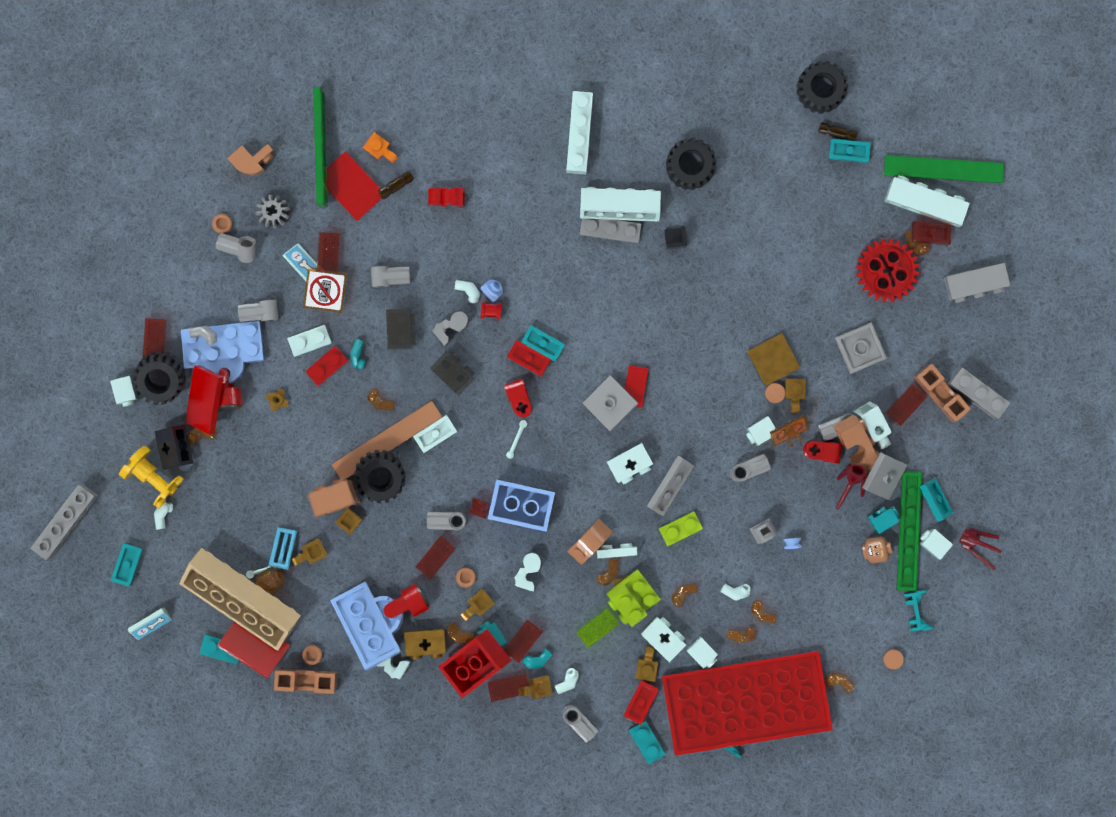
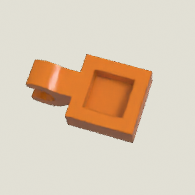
M375 132L362 147L378 160L384 156L394 164L398 159L396 154L388 150L391 144Z

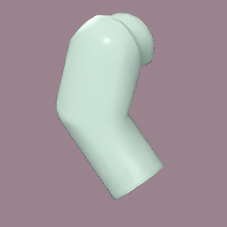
M456 280L455 290L465 291L469 296L468 301L470 303H477L480 292L474 283Z
M165 502L161 508L155 510L156 530L166 528L164 517L167 512L173 511V504L171 502Z
M724 584L720 592L737 601L748 597L751 587L743 584L742 586L732 588Z
M569 668L566 671L564 682L555 685L558 695L575 688L579 678L577 670Z

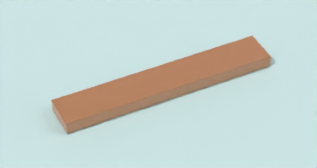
M431 401L331 465L340 479H347L354 474L356 464L360 463L362 456H367L366 453H375L374 450H379V452L386 450L389 452L443 417L433 401Z

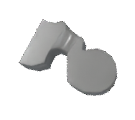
M455 312L451 316L450 321L445 319L440 323H436V327L432 331L446 347L449 342L446 330L463 331L468 325V318L463 312Z
M770 518L749 528L758 544H763L778 534Z

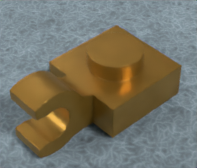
M785 379V399H791L790 413L800 412L799 399L805 400L806 379Z
M318 538L302 546L301 548L304 553L292 558L295 566L306 560L311 565L328 556Z
M482 588L467 601L471 606L461 616L465 621L476 612L479 616H482L495 603Z
M646 645L644 659L638 658L635 679L655 682L658 661L652 660L654 655L653 646Z
M549 675L529 679L530 686L518 689L519 696L532 695V699L553 695Z

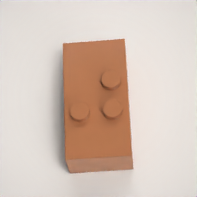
M342 478L333 481L334 485L326 487L324 484L315 487V492L308 494L315 517L361 503L354 480Z

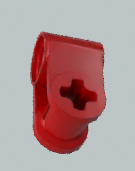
M523 379L505 384L504 388L515 414L521 418L528 417L532 412V406ZM523 403L524 406H528V408L525 409L526 413L524 414L521 411L517 410L520 408L519 404Z
M809 441L804 445L803 453L810 459L840 464L843 444ZM814 445V447L818 449V451L812 455V452L809 451V447H813Z

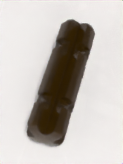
M823 122L819 126L818 132L820 134H829V136L844 140L846 138L850 141H856L857 131H848L846 128L835 125L829 126V124Z
M409 171L405 172L401 177L399 176L388 183L386 187L384 186L379 189V196L382 199L388 198L391 194L405 187L406 184L411 183L414 180L413 175Z

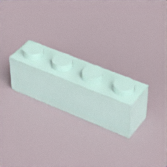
M573 91L566 173L586 175L593 97L591 92Z
M903 176L894 177L891 180L884 202L956 227L962 226L970 204L965 202V198L954 195V197L946 195L947 192L941 189H935L934 191L928 189L926 184L920 182L916 184L910 183L909 179Z
M595 187L581 188L580 218L659 222L661 191L653 189L635 190L632 188L626 190L615 188L596 189Z

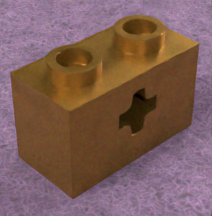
M445 628L404 632L405 653L411 659H422V655H430V658H440L442 654H446ZM424 639L431 643L427 649H424V646H420Z

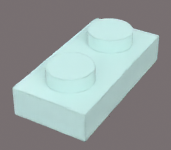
M325 325L287 338L294 357L332 344Z
M446 415L413 437L423 453L455 434L457 430Z
M632 543L620 544V548H613L612 545H602L601 549L597 550V558L637 555V547H632Z

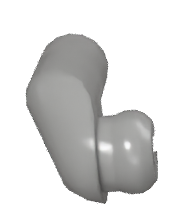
M208 326L189 328L191 338L202 336L206 339L208 345H213L217 342L216 332Z

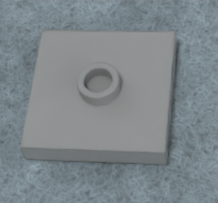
M872 322L834 338L849 374L887 359Z
M611 375L583 402L586 408L610 432L639 404Z
M880 452L862 488L890 500L907 464Z

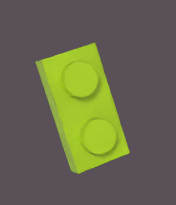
M695 511L658 529L668 547L703 528Z

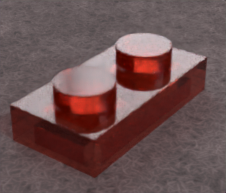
M914 221L912 222V242L948 246L951 244V225Z
M319 232L317 272L336 274L338 272L339 233Z
M145 318L143 357L148 356L150 352L156 354L157 351H161L164 354L165 319Z
M911 384L885 413L901 426L927 396L914 384Z
M440 536L416 565V568L431 579L456 547Z
M527 619L504 651L508 656L520 663L543 631Z
M526 673L487 682L491 702L519 696V688L529 686Z

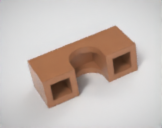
M933 364L927 365L913 377L952 423L957 422L971 410L959 394L954 393L944 381L945 378Z
M853 414L834 425L833 428L840 442L847 450L855 445H859L857 452L848 458L852 465L859 464L863 466L869 475L880 453L874 450L873 446L875 443L872 437L866 434L867 426L862 419L858 420Z
M280 668L275 670L274 691H313L314 693L334 694L336 692L337 672Z

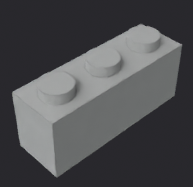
M1005 263L944 277L949 301L955 300V303L967 301L966 297L974 295V299L985 297V292L993 291L994 294L1005 292L1006 287L1010 286Z
M958 368L947 383L948 386L994 420L999 419L1010 404V402L964 368Z

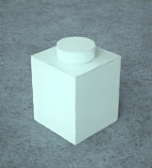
M133 376L110 381L116 404H122L123 407L134 405V401L139 399L134 389Z
M767 416L747 428L749 433L746 436L751 444L755 443L759 446L773 437L772 431L776 430V428Z
M927 529L920 537L922 541L919 544L939 560L953 546L950 541L935 529L930 531Z
M701 636L686 649L703 669L706 666L708 668L717 661L715 657L718 654Z

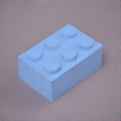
M496 480L488 519L546 532L555 492Z

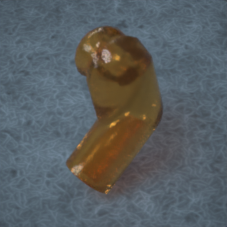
M914 230L905 232L909 250H913V253L917 255H925L929 252L928 244H923L916 240Z
M696 583L678 586L672 595L673 605L680 607L684 604L683 600L687 594L697 593Z
M450 624L447 627L448 636L456 643H467L474 639L473 632L463 633L456 624Z
M831 673L825 678V684L828 687L841 685L847 693L855 688L843 673Z

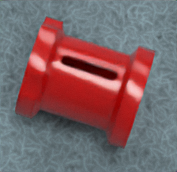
M482 301L480 319L489 317L500 320L502 303L497 305L487 304L485 301Z

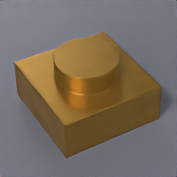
M347 507L335 523L351 535L363 519Z

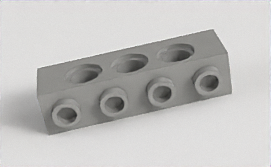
M78 484L30 549L45 560H51L98 498V495L85 485Z

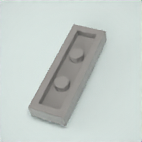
M582 219L580 235L638 244L641 223L606 219Z
M678 456L647 507L664 516L694 468V465Z

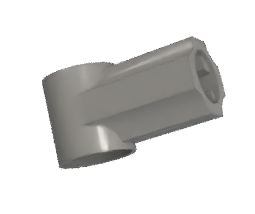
M222 233L218 236L216 249L238 256V260L243 263H250L255 260L256 242L254 238L245 236L239 239Z
M371 267L372 287L411 284L410 267Z
M265 300L255 304L238 305L240 322L279 320L277 300Z
M844 414L841 417L818 425L823 441L825 442L837 437L833 426L853 414Z
M765 454L733 466L730 470V477L735 482H743L771 470L770 464ZM737 468L744 470L745 474L742 479L735 475Z
M428 512L427 529L461 530L467 524V517L462 512ZM456 515L460 516L463 520L462 525L459 527L455 526L452 521Z
M568 705L563 709V719L585 743L597 734L598 730L576 706ZM571 710L577 712V717L573 720H569L566 717L567 713Z

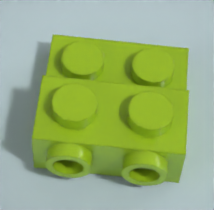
M638 569L606 593L610 598L608 604L614 611L618 609L621 613L618 615L625 625L629 623L631 627L647 616L646 611L661 600Z

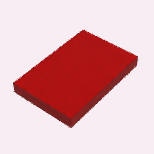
M346 151L327 168V190L357 222L382 200L378 194L380 187Z
M194 365L185 423L207 434L215 433L223 376L200 365Z
M233 622L219 642L218 647L268 679L290 645L284 642L277 651L236 622Z

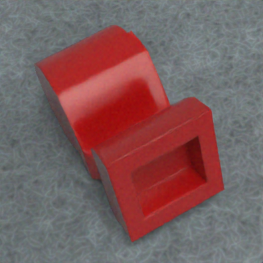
M429 188L427 205L441 207L453 205L464 208L465 189Z

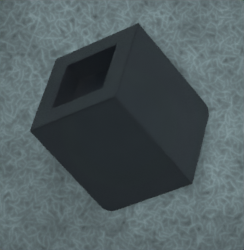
M685 226L664 230L666 250L687 247Z

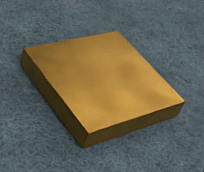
M782 333L747 351L765 386L800 368Z

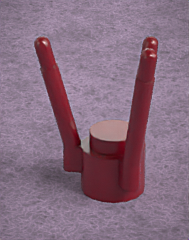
M849 464L847 469L837 477L839 481L847 475L849 483L838 501L836 510H839L852 485L861 482L860 496L864 497L865 489L862 487L868 477V473H866L863 466Z
M965 528L959 540V543L963 544L962 548L968 550L985 565L995 570L996 567L971 548V546L975 548L979 544L987 549L1001 553L1000 549L979 540V536L999 539L1000 537L991 533L977 531L973 528H970V530Z

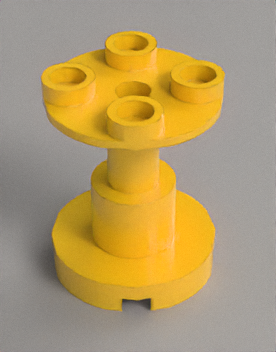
M142 446L132 455L127 466L124 465L119 476L127 480L132 475H135L143 483L148 481L161 493L153 504L159 509L166 502L168 496L172 497L184 478L179 475L168 484L155 472L157 468L147 460L152 451L147 446Z

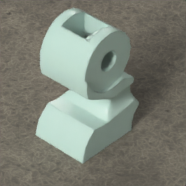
M528 553L523 559L524 567H521L514 577L516 580L515 586L534 592V584L526 579V575L538 572L541 560L536 553Z
M393 657L377 666H385L384 671L391 678H398L400 680L412 661L402 660L398 666L393 665Z

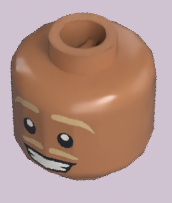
M883 536L868 538L865 544H862L864 558L871 564L886 562L889 560V554L893 553L891 542H887Z

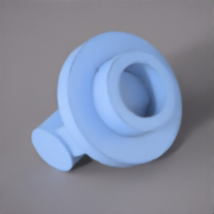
M490 279L480 287L481 291L492 303L503 294L502 285L496 280Z

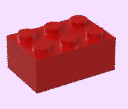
M486 629L439 665L438 668L460 697L464 698L512 660L490 631Z

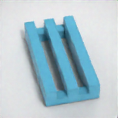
M277 528L269 567L289 570L297 531ZM281 532H283L285 534L283 538L278 563H275L274 561L276 557ZM289 534H292L286 562L284 565L282 564V561L288 541Z

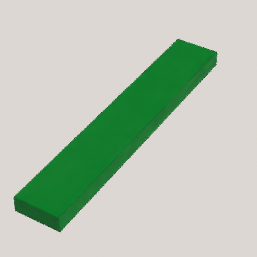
M313 87L316 204L319 208H327L325 93L322 88Z
M885 155L883 176L1002 184L1004 163Z
M904 471L901 476L896 590L917 591L922 472Z

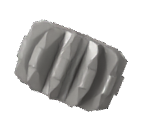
M271 194L268 195L269 201L264 197L261 198L264 205L257 204V207L262 209V211L256 212L257 216H262L259 222L263 223L266 221L265 226L269 228L271 222L273 228H277V221L284 225L285 223L281 218L289 219V216L284 214V212L290 211L289 207H284L287 201L282 200L280 202L281 197L279 195L274 200ZM274 207H276L275 210H277V213L272 214V216H269V208L273 209Z

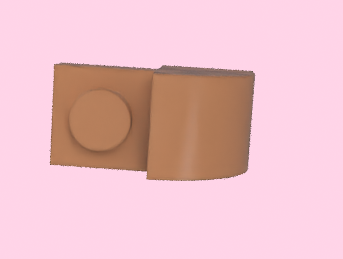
M267 144L252 157L241 146L227 159L242 174L257 176L265 172L260 165L262 163L265 165L273 159L272 154L275 152Z
M598 519L567 552L582 565L601 547L613 531Z

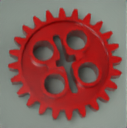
M884 238L881 239L880 245L874 241V248L867 245L866 249L868 252H860L864 258H857L861 265L855 266V269L860 270V273L856 274L855 277H861L857 284H864L861 291L868 290L867 297L874 294V301L882 297V303H885L887 298H889L891 303L894 302L895 296L898 300H901V293L908 296L907 289L914 290L911 283H918L914 276L920 275L919 272L915 271V268L920 265L913 262L917 257L910 256L913 250L907 252V244L900 247V240L893 244L892 238L888 240L887 244ZM890 252L896 254L897 261L895 263H892L888 260V254ZM880 254L883 256V260H884V263H885L886 267H887V268H890V267H891V269H892V271L889 272V274H890V276H891V279H892L893 282L895 283V287H893L892 284H891V280H890L889 274H888V273H885V274L883 273V270L885 269V265L883 264L882 260H881L880 257H879ZM870 261L878 262L879 269L877 271H873L870 268ZM899 270L905 274L903 281H899L896 278V272ZM880 278L887 282L885 289L879 288L877 284Z

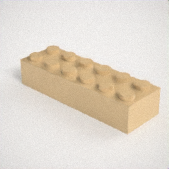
M203 548L199 550L188 564L179 583L277 651L289 637L301 616L293 608H289L277 597L270 595L262 587L254 584L244 575L239 574L228 564L223 563Z

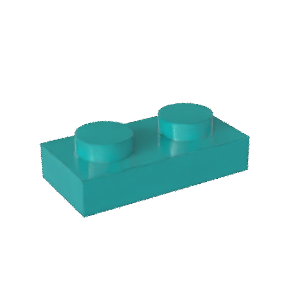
M831 139L828 159L868 163L871 143Z
M530 325L521 343L556 362L565 346L562 342Z
M936 478L920 486L922 494L926 498L937 522L944 520L954 513Z
M123 543L111 578L112 582L131 587L143 552L142 548Z
M204 635L199 654L238 665L239 660L218 647L221 641L220 638Z
M646 720L643 721L642 725L637 724L628 730L648 764L666 755Z

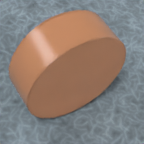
M219 214L214 217L212 226L217 233L226 234L232 229L233 222L229 216Z
M771 384L765 390V397L771 403H779L785 397V390L780 384Z
M467 567L461 568L456 574V581L461 587H470L476 580L475 572Z
M309 645L303 650L302 658L306 664L316 665L322 659V651L316 645Z
M891 649L884 654L883 662L887 668L896 670L903 665L904 658L901 652Z

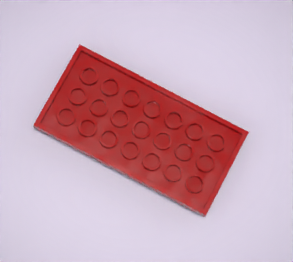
M819 651L662 676L675 756L833 730Z

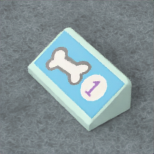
M299 243L282 255L307 283L309 282L310 271L325 273Z
M161 608L129 627L128 631L139 640L172 619L167 610Z

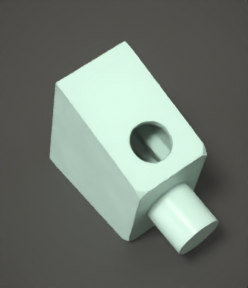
M868 402L853 411L858 420L862 419L867 426L866 434L870 435L873 441L878 443L880 449H884L891 444L887 435L892 432L876 404Z

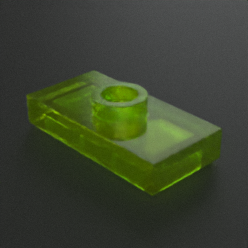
M606 608L576 631V634L589 648L619 625V622Z

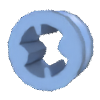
M801 538L783 539L786 543L784 549L802 548V545L799 543Z

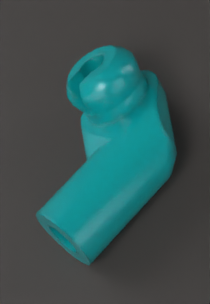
M355 339L350 356L352 366L355 369L359 368L362 370L365 367L366 361L360 359L364 342L359 339Z
M545 648L539 657L526 655L523 658V663L528 669L542 668L553 654Z

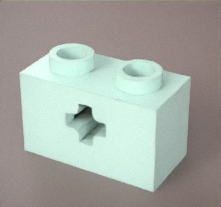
M642 443L607 461L617 483L622 481L623 485L634 479L632 475L638 472L642 475L650 471V466L653 465ZM628 459L636 462L634 470L626 469L625 466L628 464Z
M656 616L640 634L670 662L686 646L683 642L685 638L678 631L674 633L669 628L671 624L664 617L659 619ZM661 633H663L664 635L667 634V633L669 634V635H668V639H669L668 642H666V641L660 642V640H661L660 634H661Z

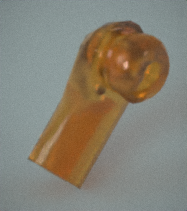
M376 389L369 391L367 399L375 409L394 410V401L382 400L379 396V391Z
M194 428L187 434L189 444L193 445L202 438L214 440L216 431L214 434H207Z
M609 559L608 571L597 576L598 584L607 586L617 578L618 560Z
M753 601L751 612L755 619L760 622L775 624L776 614L766 613L761 601Z
M747 628L746 633L729 629L726 638L739 643L751 642L755 640L757 632L752 628Z

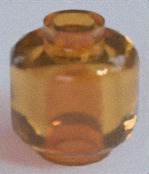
M270 567L257 574L255 584L262 587L270 595H274L284 588L286 580L280 569Z

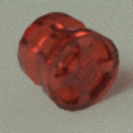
M472 498V507L468 509V513L486 519V511L490 508L491 504L477 498Z

